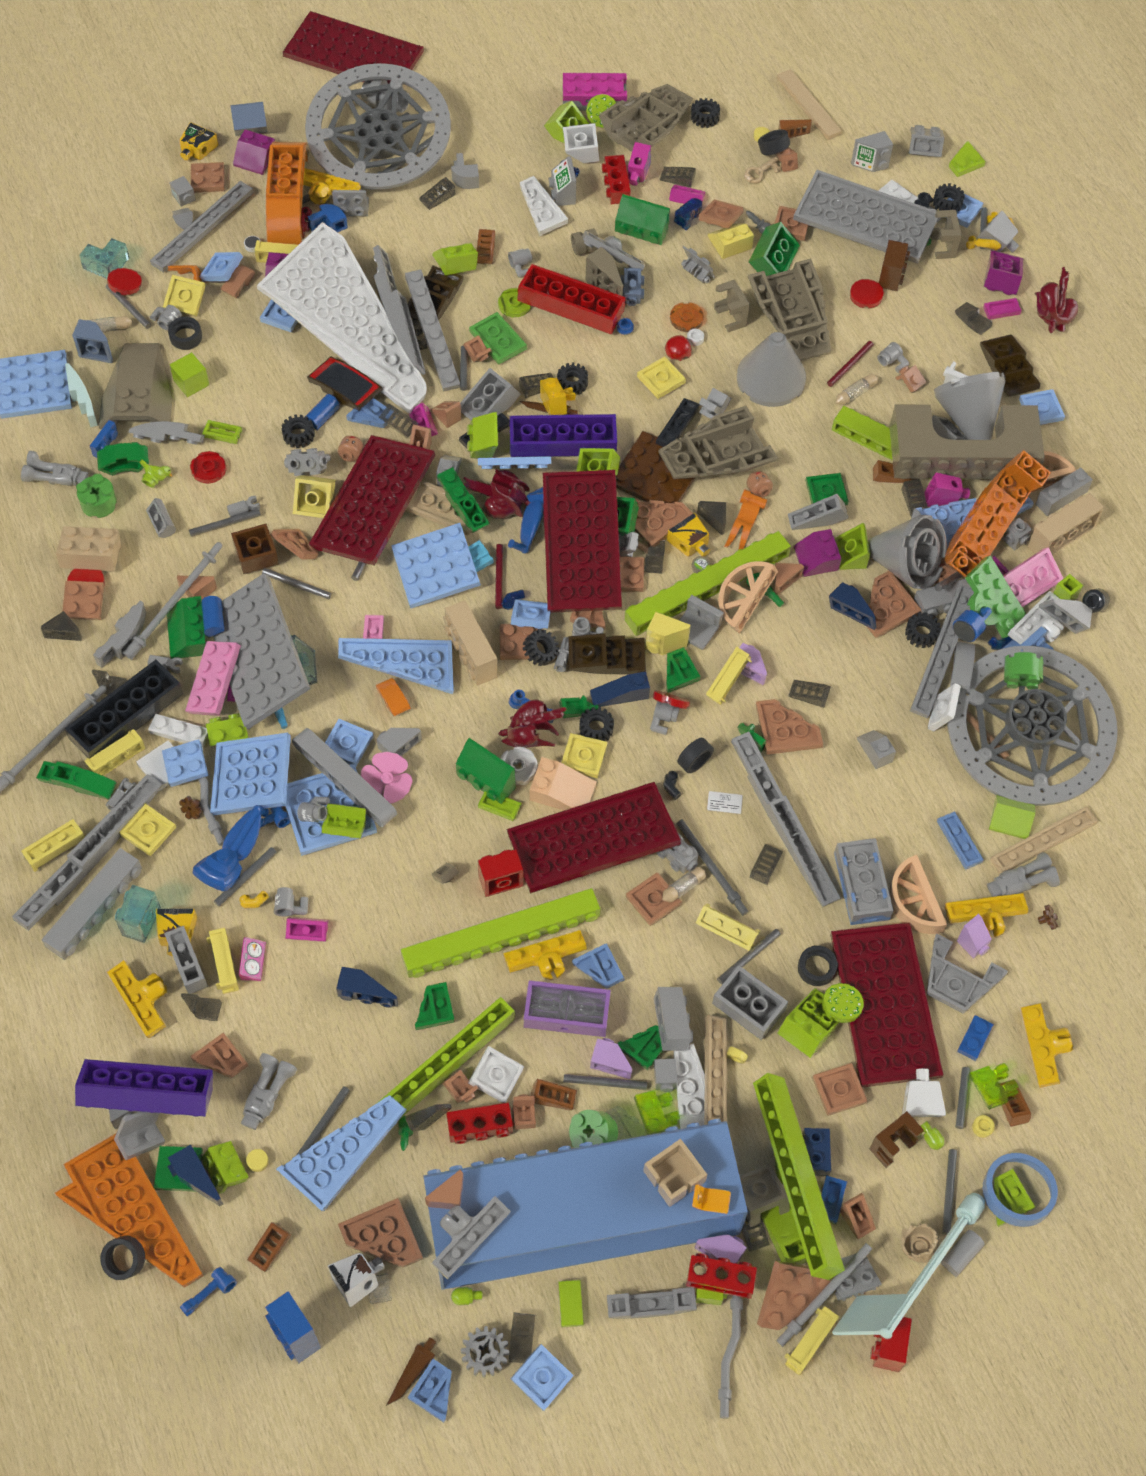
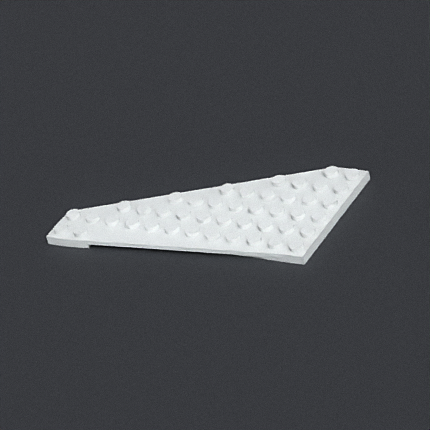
M322 222L257 285V289L272 299L346 363L379 384L383 388L381 392L410 414L413 408L424 400L427 390L426 383L402 348L382 304L345 238Z

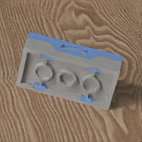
M876 838L837 843L834 856L850 925L890 920L893 907Z

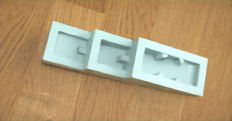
M66 363L68 387L72 402L78 401L81 414H87L90 427L98 426L92 402L85 385L71 365Z

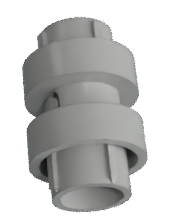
M384 79L367 80L363 83L362 88L388 83ZM387 90L362 94L361 98L367 101L368 106L377 108ZM393 94L384 109L392 110ZM398 94L397 112L403 113L409 103Z

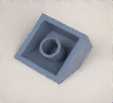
M79 319L72 334L79 357L113 363L107 338L97 323L91 320Z

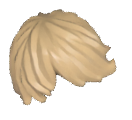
M920 1224L915 1227L910 1225L909 1230L907 1228L902 1229V1249L905 1255L910 1260L918 1263L929 1262L940 1245L939 1236L936 1231L926 1224Z

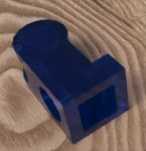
M692 198L675 211L674 222L685 230L689 229L691 221L694 218H698L702 211V201L698 198Z

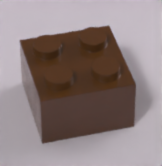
M888 240L879 284L883 289L898 291V286L903 284L905 275L901 274H905L907 263L904 261H908L910 251H907L908 243Z
M267 523L231 533L243 574L279 565L277 552Z

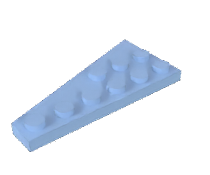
M1029 496L1017 515L1033 507L1034 503ZM973 498L949 502L948 505L938 506L937 504L931 505L930 508L922 509V507L916 509L921 515H931L933 519H938L941 522L946 534L948 548V543L977 500Z
M338 639L339 659L450 694L454 692L452 640Z
M387 1096L367 1109L368 1111L350 1120L348 1124L330 1133L312 1145L311 1148L302 1154H298L291 1161L281 1165L276 1170L321 1211H325L406 1112L407 1109L392 1096Z

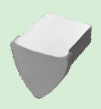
M189 208L172 211L174 221L183 230L192 224L193 212Z

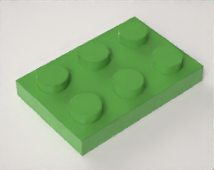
M498 312L469 327V332L474 337L479 335L486 348L492 350L489 354L498 365L527 349V344Z

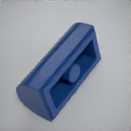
M326 394L306 415L309 420L311 419L316 430L340 408L339 402L334 396Z
M217 596L204 597L202 599L204 633L207 637H211L224 631L222 600Z

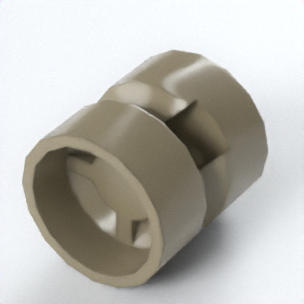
M595 228L586 230L598 237ZM576 232L571 234V244L575 255L584 254L587 250L589 252L596 251L599 248L587 246L582 238L584 233Z

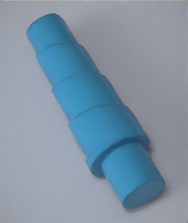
M280 708L274 713L281 728L285 729L288 727L283 708Z

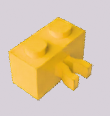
M557 378L540 380V398L548 414H567L566 401L576 400L573 388L569 387L563 390Z

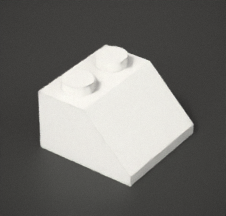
M595 123L563 127L566 154L582 163L599 161Z

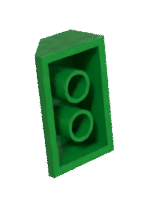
M623 194L615 219V232L662 245L668 232L670 208Z
M782 222L775 223L765 228L749 263L756 272L764 271L766 276L788 271L800 244Z
M201 596L182 598L167 614L170 659L202 656L207 642V636L204 633Z
M468 738L455 763L458 777L470 782L476 790L486 792V795L492 801L496 800L502 804L504 799L509 797L516 789L515 768L471 738Z

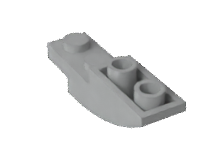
M151 422L129 429V433L134 434L133 437L144 439V436L150 437L151 441L156 443L167 441L168 435H170V439L179 441L180 438H185L187 443L195 445L204 440V435L187 431L189 424L179 422Z
M142 601L133 605L124 617L118 619L114 625L117 633L111 635L108 641L93 654L96 664L101 668L115 656L122 659L125 656L123 652L133 641L132 638L140 635L146 617V609Z

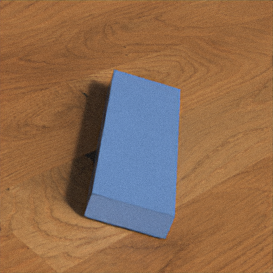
M955 811L937 819L938 825L965 870L983 863L984 859Z

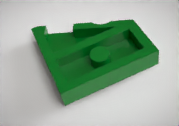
M684 647L667 653V693L700 680L701 676Z
M447 982L426 986L417 1022H415L416 1031L454 1023Z
M657 1025L648 1028L645 1032L633 1035L628 1040L617 1043L625 1055L647 1071L653 1065L654 1060L663 1052L659 1027Z

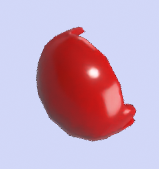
M676 335L668 339L665 351L669 358L682 361L683 358L691 356L692 347L686 337Z

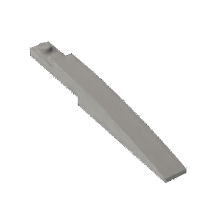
M377 245L373 248L375 254L373 257L378 265V273L374 275V279L383 307L406 355L413 366L424 375L426 372L406 298L397 290L388 254Z
M750 732L733 738L731 743L748 773L747 778L817 900L822 907L840 900L839 894L789 800L780 791Z
M147 774L67 855L68 860L12 916L13 920L29 931L54 904L58 906L121 837L119 833L121 829L144 804H149L163 786L162 783Z

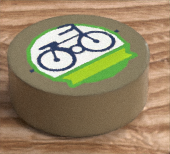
M703 556L694 558L692 561L693 572L698 573L704 570L705 567L710 565V561Z

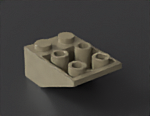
M602 247L586 257L585 277L587 283L622 296L623 284L613 256Z

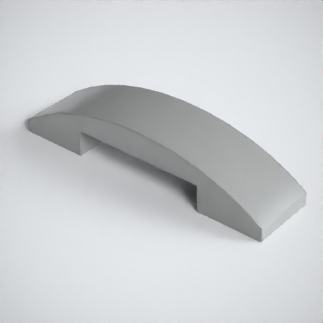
M957 641L954 649L955 656L950 686L956 683L961 688L969 690L974 665L975 645Z
M692 1287L657 1293L607 1295L608 1316L612 1319L659 1317L697 1310L695 1289Z

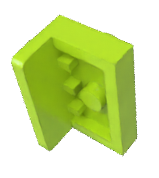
M240 713L228 715L229 719L221 720V717L209 719L210 723H206L210 746H215L219 742L248 738L247 728L244 727Z
M327 804V817L322 825V833L361 839L366 825V809Z
M231 1141L209 1147L202 1156L203 1166L208 1170L211 1181L219 1194L224 1193L227 1187L246 1182L249 1178Z

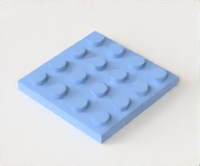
M65 350L0 359L1 419L72 409L65 366L67 363Z
M551 457L478 458V465H481V469H493V465H499V469H509L511 465H517V468H529V464H535V468H547V464H551Z
M461 523L391 545L411 609L481 585Z
M287 732L217 743L210 813L221 815L250 811L256 805H260L264 809L286 806L291 735Z
M350 764L349 766L357 772L355 764ZM323 773L287 783L286 809L301 856L359 839L322 833L324 821L302 822L299 820L297 815L299 805L302 802L310 803L316 796L329 797V804L358 807ZM367 814L362 837L377 833L374 821Z

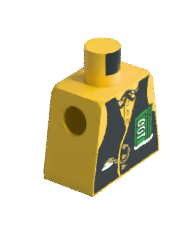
M192 122L189 123L179 140L182 151L180 156L186 161L191 156L202 160L218 147L216 133Z

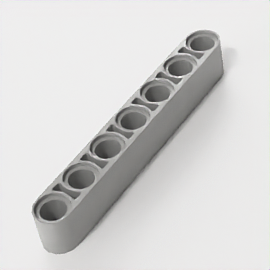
M305 728L292 739L296 749L359 808H365L366 814L380 827H384L397 815L396 809L309 728Z

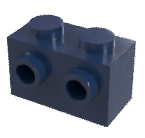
M804 1128L802 1136L815 1176H829L831 1172L830 1129Z

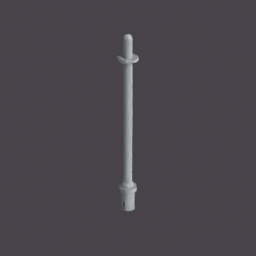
M217 542L208 553L202 552L204 558L141 635L132 638V643L123 652L127 658L133 660L141 648L146 647V639L209 563H216L214 557L222 548L220 542Z
M101 685L91 695L85 693L86 700L10 771H3L1 773L0 793L9 784L15 782V776L65 730V727L75 721L91 705L94 706L98 703L96 700L106 692V686Z

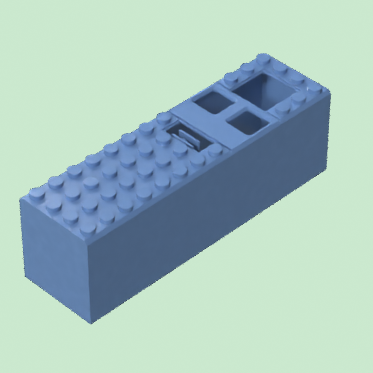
M713 1119L708 1121L707 1125L702 1126L699 1123H691L685 1129L678 1130L676 1126L669 1127L661 1134L657 1133L601 1143L600 1145L584 1142L579 1145V1148L571 1149V1146H562L558 1148L557 1152L549 1153V1150H540L536 1152V1155L529 1157L527 1154H518L512 1160H506V1158L501 1157L494 1159L493 1163L490 1164L478 1161L472 1163L471 1167L467 1168L456 1165L450 1167L449 1171L441 1172L440 1169L428 1171V1175H423L426 1196L457 1171L461 1170L464 1180L460 1207L469 1216H476L494 1196L511 1211L448 1279L439 1272L441 1290L696 1243L698 1239L740 1235L748 1211L727 1122ZM681 1139L707 1173L706 1182L701 1186L731 1192L728 1213L702 1211L692 1207L694 1191L691 1193L687 1191L684 1198L669 1207L658 1192L659 1185L654 1187L643 1172L644 1164ZM428 1207L437 1258L452 1240L451 1236L440 1226L441 1219L448 1214L450 1209Z

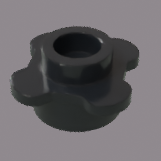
M922 192L918 194V199L914 201V204L929 208L933 198L929 193Z

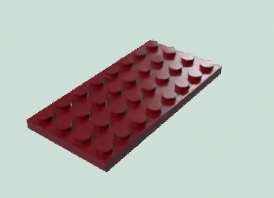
M310 11L283 50V57L335 74L367 64H392L412 70L424 52V47Z
M371 435L309 545L318 551L375 566L436 456L435 451Z
M595 470L542 473L548 611L621 610L622 596L616 471Z
M655 782L506 829L513 850H517L523 868V876L530 894L681 844V839Z
M910 922L831 931L830 937L833 952L837 959L839 981L842 984H848L857 989L864 1002L863 1010L858 1018L848 1023L861 1087L916 1081V1069H929V1080L943 1078V1069Z

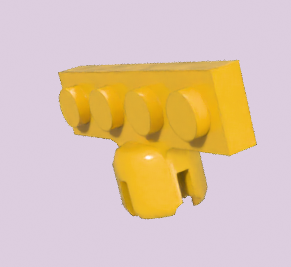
M307 168L304 169L303 185L311 187L308 194L314 204H325L332 195L333 190H360L361 188L358 182Z
M1023 893L945 903V910L950 924L970 921L979 914L989 934L992 930L994 937L1004 933L1005 924L1003 917L1028 914L1029 910Z
M578 930L505 952L503 955L510 973L531 966H537L543 978L553 980L550 972L554 971L556 978H559L565 971L561 958L587 950V946L581 931Z
M124 960L107 972L147 1038H151L166 1027L154 1007V1002L167 993V987L163 985L164 982L156 973H151L143 980L138 981Z
M1041 1003L1021 1007L1039 1087L1060 1084L1055 1056L1073 1050V1043L1068 1028L1048 1029Z

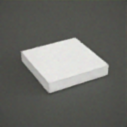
M955 683L936 696L928 723L929 730L935 731L954 719L961 688L960 685Z
M169 740L136 761L145 775L148 774L162 783L163 786L159 791L169 785L162 750L174 747Z
M488 1046L468 1084L472 1086L477 1085L478 1089L502 1103H506L524 1066Z

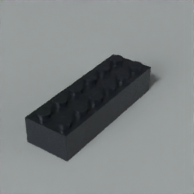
M155 659L64 729L69 740L90 759L127 735L128 731L138 730L151 720L155 714H159L183 695L181 684Z

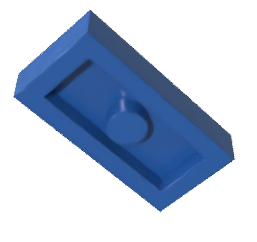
M108 420L90 444L94 457L97 458V452L110 445L117 438L118 431L115 422Z
M975 1015L957 1052L976 1061L994 1024Z
M826 1175L821 1196L830 1223L837 1224L847 1181Z

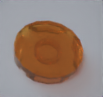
M682 302L675 305L671 310V324L679 331L689 332L692 329H699L703 324V310L694 303L688 302V304H684Z

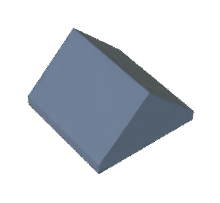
M263 102L230 105L235 136L242 135L244 130L255 133L268 132Z

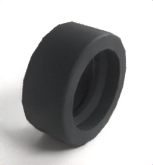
M782 129L774 130L761 136L758 139L761 154L773 155L787 149L790 146L787 131Z
M192 317L176 318L168 327L171 344L178 349H193L202 340L201 326ZM184 328H190L195 331L192 336L187 338L175 336L179 330Z
M700 737L691 742L681 752L677 762L687 773H693L710 759L714 748L705 738Z
M814 945L808 947L802 952L798 962V973L801 979L812 986L828 984L833 979L837 970V959L834 953L824 946ZM812 956L824 958L829 963L828 973L823 976L811 974L806 969L807 959Z
M120 1236L107 1242L100 1255L102 1269L114 1280H125L137 1275L145 1263V1251L142 1244L131 1236ZM119 1245H125L133 1256L132 1266L127 1271L119 1270L113 1260L114 1249Z

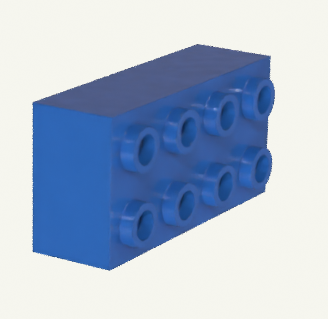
M289 1291L265 1307L268 1312L265 1317L291 1361L296 1359L299 1364L321 1349L313 1328Z

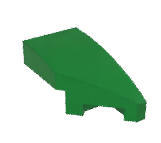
M584 695L581 698H561L559 701L560 708L566 707L567 709L563 712V718L580 717L583 712L586 713L587 709L591 711V707H595V710H598L599 706H594L586 700L587 697Z
M740 723L737 727L740 734L750 732L761 753L764 750L766 740L754 732V724L746 726L744 723Z

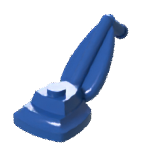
M543 487L527 495L528 501L531 503L528 504L523 514L520 530L521 543L513 539L508 543L509 548H514L523 554L530 551L533 538L543 516Z
M256 805L252 810L243 815L228 832L222 849L199 861L193 867V875L206 885L217 890L227 891L231 888L241 874L242 867L239 861L244 860L251 853L259 835L261 816L266 817L269 814L268 808L264 809L260 805Z

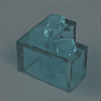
M113 238L103 249L87 244L79 255L84 270L106 279L112 270L122 268L130 258L127 245Z

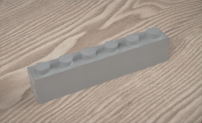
M120 848L43 937L42 942L45 947L63 960L71 956L79 942L86 939L89 935L90 929L101 921L106 910L113 907L117 897L127 890L128 884L139 876L142 869L139 860Z

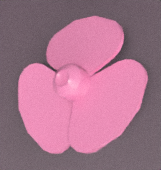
M391 752L375 754L372 758L374 766H364L361 770V777L378 793L383 794V797L389 803H395L403 799L409 792L412 784V777L407 773H403L408 767L407 761L400 755Z

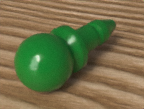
M403 1116L398 1121V1134L401 1136L400 1146L402 1151L406 1150L409 1137L412 1136L415 1127V1121L410 1116Z

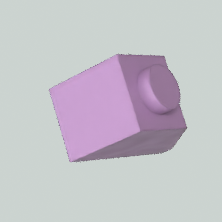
M742 643L740 649L751 656L750 660L752 662L746 664L741 674L764 685L767 672L760 651L752 645Z
M979 914L964 925L957 939V942L973 959L979 954L983 956L990 949L989 944L992 940Z
M597 1038L590 1068L630 1079L632 1068L618 1044L607 1038L602 1040Z
M730 1235L698 1239L695 1245L696 1250L708 1255L711 1259L717 1260V1258L722 1257L736 1264L744 1255L747 1247L744 1246L745 1243L740 1238Z

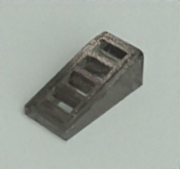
M664 166L660 181L691 188L696 168Z
M445 177L424 193L419 200L430 210L456 195L455 186Z
M551 373L520 377L519 386L525 398L539 394L540 380L554 378Z
M390 403L379 416V419L407 439L411 435L413 424H419ZM392 410L393 413L390 418H385L389 411ZM396 414L399 415L395 423L391 422ZM403 418L405 420L401 427L397 426ZM407 423L411 424L407 431L403 430Z
M920 479L903 482L901 490L912 517L914 508H928Z
M794 680L788 697L825 708L831 686ZM797 686L801 687L799 693H796ZM804 689L808 690L807 694H803Z
M765 844L752 868L749 878L768 885L783 851ZM766 851L772 852L777 856L774 857L770 854H767ZM763 857H767L771 860H774V862H770L766 859H763ZM761 862L771 866V868L761 865ZM758 868L767 871L768 874H766V873H764V872L758 870Z
M436 1104L409 1114L405 1119L411 1131L426 1130L451 1110L452 1106L451 1104Z
M761 1214L760 1223L753 1227H750L749 1224L746 1225L745 1222L747 1220L745 1218L741 1231L748 1251L769 1246ZM755 1228L759 1229V1231L750 1234L748 1233V1230H752ZM759 1236L762 1237V1240L751 1243V1239Z

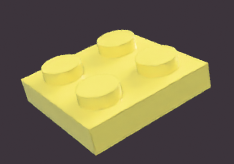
M172 275L163 308H166L167 305H173L181 313L197 317L206 284Z
M665 356L637 372V377L657 399L686 382V378Z
M570 733L561 763L585 776L598 779L608 742Z
M144 804L119 833L123 838L151 856L176 829V825L147 804Z

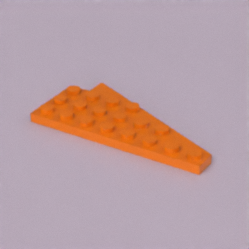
M116 1133L63 1164L73 1182L55 1192L60 1200L112 1237L131 1236L136 1238L144 1248L145 1260L185 1288L203 1277L201 1270L138 1159L133 1157L125 1160L114 1141Z

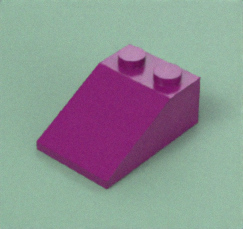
M991 250L984 287L990 291H1002L1006 295H1017L1023 277V258Z

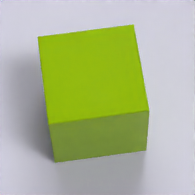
M192 352L169 364L173 381L187 398L209 386L206 368Z

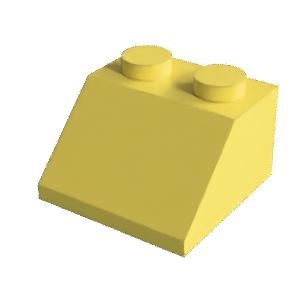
M737 223L731 225L730 228H723L708 233V238L721 258L725 259L752 249L754 234L747 224Z
M305 475L298 476L295 479L293 514L324 518L334 500L336 480Z
M655 612L647 629L645 649L654 654L665 655L682 647L686 648L691 625Z

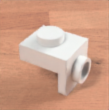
M953 361L951 366H947L944 371V384L947 382L952 384L960 381V378L968 376L956 371V362Z

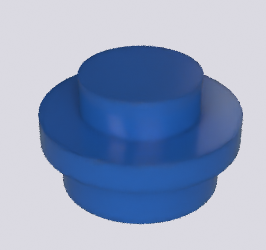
M623 318L617 323V331L621 334H630L634 329L632 321L628 318Z

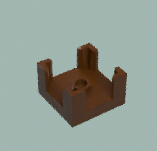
M906 1111L875 1136L869 1149L883 1166L887 1168L893 1163L892 1158L900 1151L895 1142L900 1138L911 1149L918 1143L917 1137L924 1132V1129Z

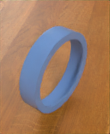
M1010 1153L999 1157L992 1163L983 1180L982 1190L987 1206L994 1215L1010 1225L1029 1227L1042 1222L1049 1215L1057 1201L1058 1189L1052 1172L1040 1160L1027 1154ZM1007 1162H1018L1028 1165L1040 1173L1050 1190L1051 1198L1048 1205L1042 1211L1031 1215L1018 1214L1007 1209L996 1197L992 1185L993 1174L999 1165Z

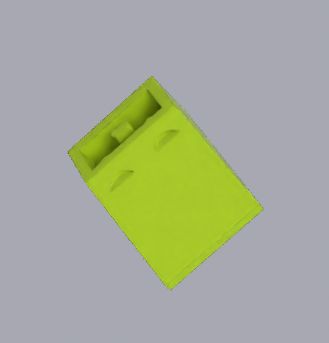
M816 988L785 1018L777 1034L809 1058L820 1049L840 1023L825 1013L822 1007L824 994Z
M790 1204L789 1212L782 1215L779 1214V1206L760 1213L780 1260L799 1265L807 1263Z

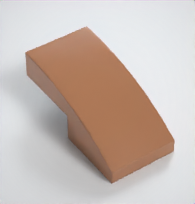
M240 264L232 273L231 278L225 281L221 290L237 299L244 285H249L255 271Z

